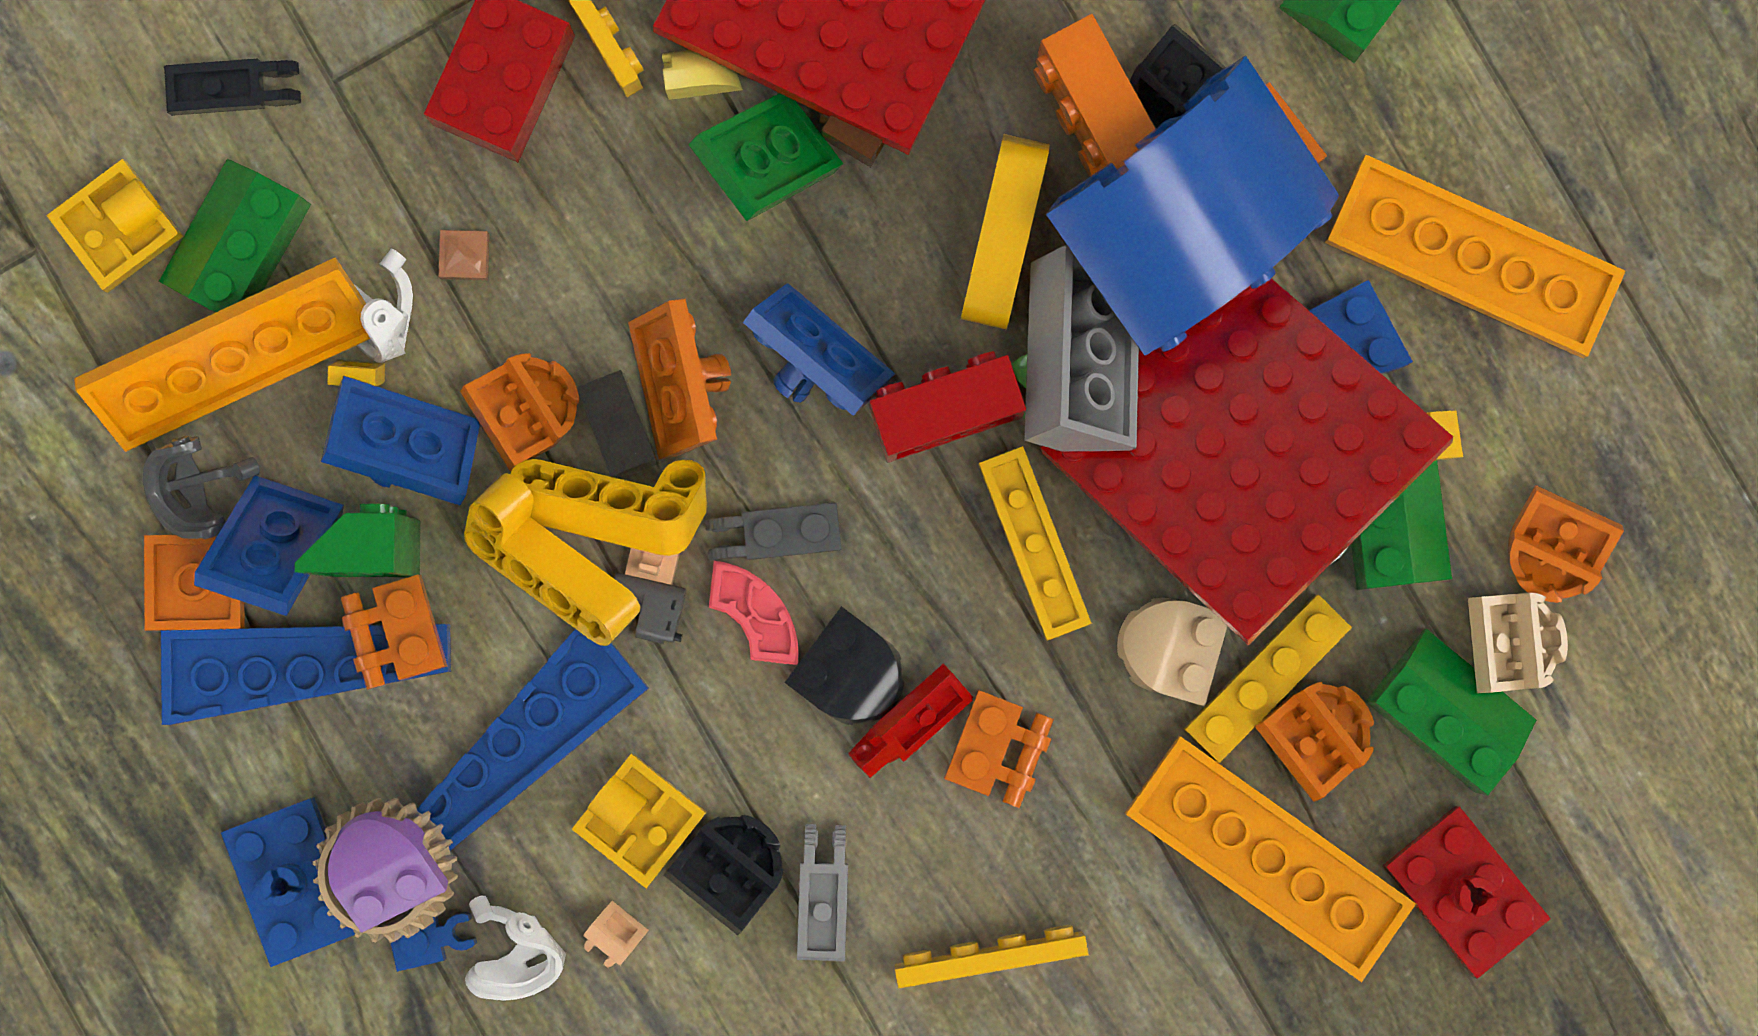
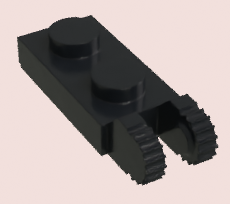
M256 58L164 66L167 113L171 116L265 109V105L278 107L301 103V92L298 90L284 88L264 91L263 77L288 78L299 74V62L297 61L261 62Z

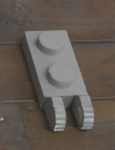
M816 824L805 825L804 862L800 863L797 960L845 961L848 863H845L846 825H835V830L833 831L834 863L815 862L818 831L816 830Z

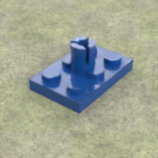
M789 283L754 307L743 321L752 330L758 342L768 348H773L788 361L783 369L773 378V383L776 389L786 398H789L792 394L794 402H803L816 384L826 393L828 400L834 406L847 410L854 416L877 395L876 390L885 387L895 375L890 368Z
M343 376L338 387L321 462L370 477L376 484L382 487L390 488L391 484H393L394 486L461 505L467 494L480 423L476 418Z
M254 476L195 571L194 585L287 616L310 576L308 574L295 573V562L343 516L344 505L259 476Z
M314 797L221 832L270 967L355 935L353 929L349 927L341 929L340 921L334 915L328 916V907L324 901H319L318 899L321 892L319 885L313 882V879L318 877V870L313 865V861L321 856L319 849L316 847L317 844L326 840L327 837L324 831L326 827Z

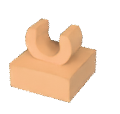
M631 548L625 575L673 585L680 553L664 556Z
M611 901L584 933L583 936L587 938L584 949L589 952L596 946L609 956L603 965L607 968L612 967L615 963L621 966L649 930L614 901Z

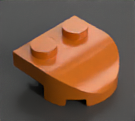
M530 353L518 354L508 358L504 365L469 382L460 390V393L510 471L524 460L534 459L558 444L573 426L577 404L579 403L577 386L568 371L556 361L549 363L545 360L531 357Z
M1535 485L1510 531L1508 553L1511 569L1518 584L1527 593L1541 594L1546 597L1545 601L1559 603L1562 602L1563 598L1573 597L1581 593L1586 595L1601 581V570L1623 534V526Z
M1322 682L1312 684L1289 696L1254 726L1313 802L1324 798L1353 770L1364 766L1374 750V747L1370 746V727L1374 725L1372 714L1363 699L1346 686L1335 687L1322 684Z

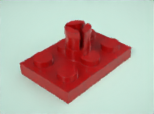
M1454 806L1383 864L1409 899L1416 903L1415 906L1476 979L1481 977L1551 919L1460 806Z

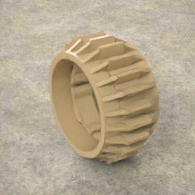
M377 798L367 805L364 802L352 807L351 812L347 811L337 816V823L324 830L327 839L316 846L321 856L313 861V865L318 870V877L313 879V882L319 885L321 895L318 899L319 901H324L328 907L327 915H334L340 921L341 929L345 927L353 929L357 938L366 933L372 942L375 943L386 937L391 943L403 935L406 938H410L419 932V928L423 930L434 923L433 917L440 915L446 910L443 902L454 895L449 883L458 878V875L452 871V863L457 861V857L450 854L449 846L453 843L452 840L445 839L441 833L444 826L442 824L435 825L430 820L431 813L429 811L423 814L417 812L416 804L413 802L403 807L398 798H394L386 803L381 798ZM381 811L382 817L394 818L400 821L408 818L416 823L425 833L423 845L447 878V890L415 906L411 912L401 913L361 933L332 892L329 884L328 863L333 845L341 828L351 819L361 814Z

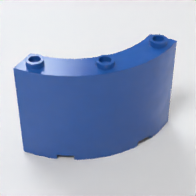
M1246 55L1208 78L1199 90L1183 105L1187 112L1182 116L1164 121L1135 144L1138 150L1123 161L1125 165L1117 170L1113 163H1109L1094 175L1058 197L1046 213L1144 356L1159 347L1163 352L1174 348L1187 337L1186 330L1215 312L1250 286L1254 289L1269 281L1276 274L1273 266L1302 242L1311 231L1321 227L1333 217L1330 210L1340 195Z

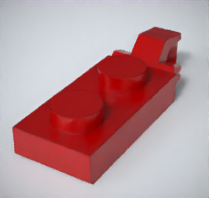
M943 663L873 725V728L869 729L866 735L861 738L848 754L856 765L871 778L888 762L891 763L898 758L903 762L906 761L971 703L974 697Z

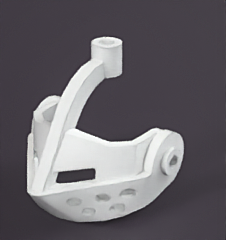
M392 248L379 265L388 271L395 281L398 292L397 308L384 299L370 298L354 285L366 302L361 311L360 320L363 328L371 338L356 346L378 363H383L406 354L404 348L412 310V286L408 275L401 268L406 259Z
M479 896L470 901L469 906L477 923L493 920L506 924L505 928L508 936L517 943L510 954L499 960L478 962L468 971L465 977L466 986L475 996L502 1001L525 998L548 988L558 979L563 970L566 953L547 930L542 928L535 916L520 912L515 913L501 906H490L486 896ZM541 954L547 956V960L530 968L526 965V961Z

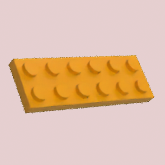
M1365 155L1362 158L1325 240V243L1583 359L1589 356L1626 270L1369 155Z
M334 257L74 378L75 391L122 449L127 452L371 339L360 320L361 311L366 302L337 258Z
M1181 736L1177 737L1124 813L1360 982L1364 980L1416 905L1411 899Z

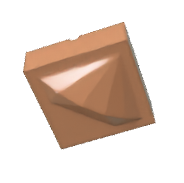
M440 230L438 277L451 280L488 281L490 234L487 231Z

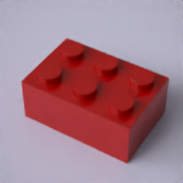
M475 0L425 109L424 116L437 128L519 163L575 38L570 23L519 0Z
M995 351L987 352L968 359L966 369L951 373L949 366L921 375V384L905 389L903 382H897L876 390V399L869 401L870 412L887 463L1022 419L1027 409L1009 356L1005 355L997 358Z

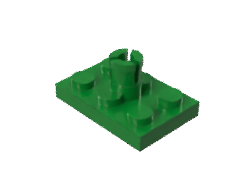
M780 93L699 133L688 144L746 221L753 219L831 176L844 164L799 104Z

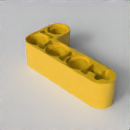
M1003 134L961 314L962 320L1007 330L1050 144Z
M539 459L524 460L511 471L512 475L521 479L530 489L534 499L530 517L540 525L658 555L671 556L684 551L689 546L707 510L705 471L699 463L692 460H678L668 464L654 487Z
M508 473L502 474L469 507L464 531V539L468 547L480 559L598 645H609L640 612V604L637 598L624 585L532 519L530 516L534 499L530 489L518 477Z

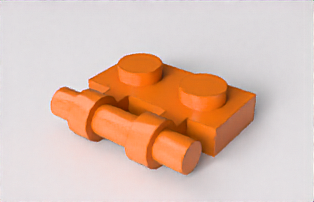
M414 575L372 588L377 607L364 610L359 592L341 597L345 616L341 617L345 631H350L357 654L353 661L357 673L362 672L367 690L385 685L381 666L394 663L398 680L408 679L448 667L421 575ZM382 622L389 648L376 652L368 625Z
M978 690L944 779L986 796L990 795L995 779L1001 780L1009 784L1002 802L1020 808L1026 791L1031 792L1035 784L1036 778L1032 776L1041 752H1047L1051 738L1047 736L1054 719L1036 712L1030 730L1017 725L1023 707ZM1011 739L1024 743L1014 770L1001 765Z

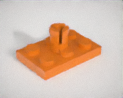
M686 299L667 301L628 322L658 459L676 457L717 440L715 432L717 427L716 414L709 405L707 393L727 391L731 381L727 378H717L731 376V369L726 357L722 354L699 358L694 338L696 333L695 321L688 312Z

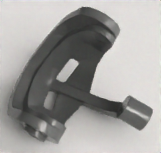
M183 436L173 439L171 443L153 451L145 461L143 486L147 501L158 520L178 537L188 539L215 537L219 534L226 521L223 515L214 514L207 505L204 482L234 476L239 481H243L259 475L260 469L255 458L251 457L230 466L200 472L192 458V453L202 449L199 437ZM176 463L174 479L167 481L169 467L171 464ZM178 490L190 507L184 509L173 497L171 491Z

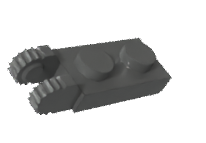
M837 502L742 512V516L705 520L706 531L715 533L725 532L729 529L744 528L745 546H715L713 549L708 550L709 560L747 557V560L842 550Z

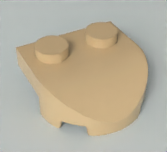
M1520 593L1468 598L1477 693L1543 688L1554 681L1551 675L1556 664L1566 660L1568 639L1562 616L1559 613H1552L1544 603L1545 596L1538 593Z
M1153 598L1151 602L1145 604L1139 610L1131 611L1120 628L1117 642L1118 656L1124 660L1126 669L1130 674L1129 679L1143 689L1205 706L1227 625L1207 607L1171 598Z

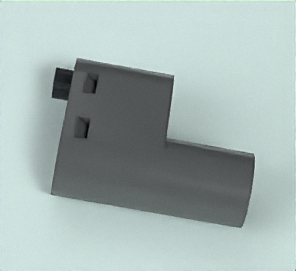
M617 572L614 579L634 594L641 607L635 637L664 644L665 641L672 643L674 641L681 642L683 634L677 633L685 600L686 588Z

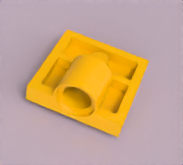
M124 159L118 161L46 215L100 288L107 293L183 237L130 164Z
M631 753L618 771L598 792L572 830L647 889L707 812L635 754Z

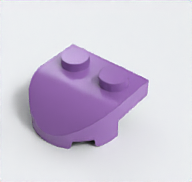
M381 811L361 814L351 819L341 828L333 845L328 863L329 884L332 892L361 933L447 890V878L423 845L425 833L416 823L408 818L400 821L394 818L382 817Z

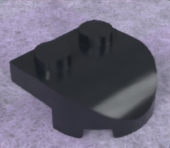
M1174 24L1143 62L1138 64L1131 76L1130 83L1156 129L1164 121L1182 116L1187 112L1183 105L1199 90L1208 78L1226 67L1180 27Z
M842 606L785 681L789 687L818 709L847 725L881 719L894 708L904 688L901 657L895 647Z
M751 816L717 817L700 829L664 876L738 936L776 890L781 881L784 869L782 868L779 851L780 842L767 825Z

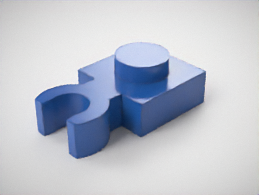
M457 913L449 918L445 925L440 926L438 917H433L434 923L423 930L419 928V932L410 938H406L403 935L398 940L391 942L397 972L446 960L444 946L449 945L451 948L461 951L473 947L477 943L476 937L463 940L455 932L458 923H464L472 919L471 913Z

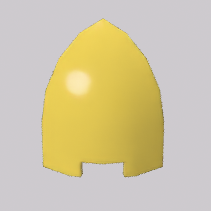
M691 50L662 54L665 91L669 100L743 90L737 72Z

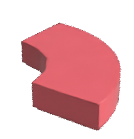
M714 561L709 608L727 613L741 625L749 640L751 660L798 665L799 647L795 626L779 596L769 585L751 572L729 563Z

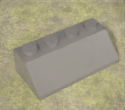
M1068 245L1031 262L1026 381L1027 410L1025 412L1024 441L1062 452L1130 451L1137 447L1139 347Z

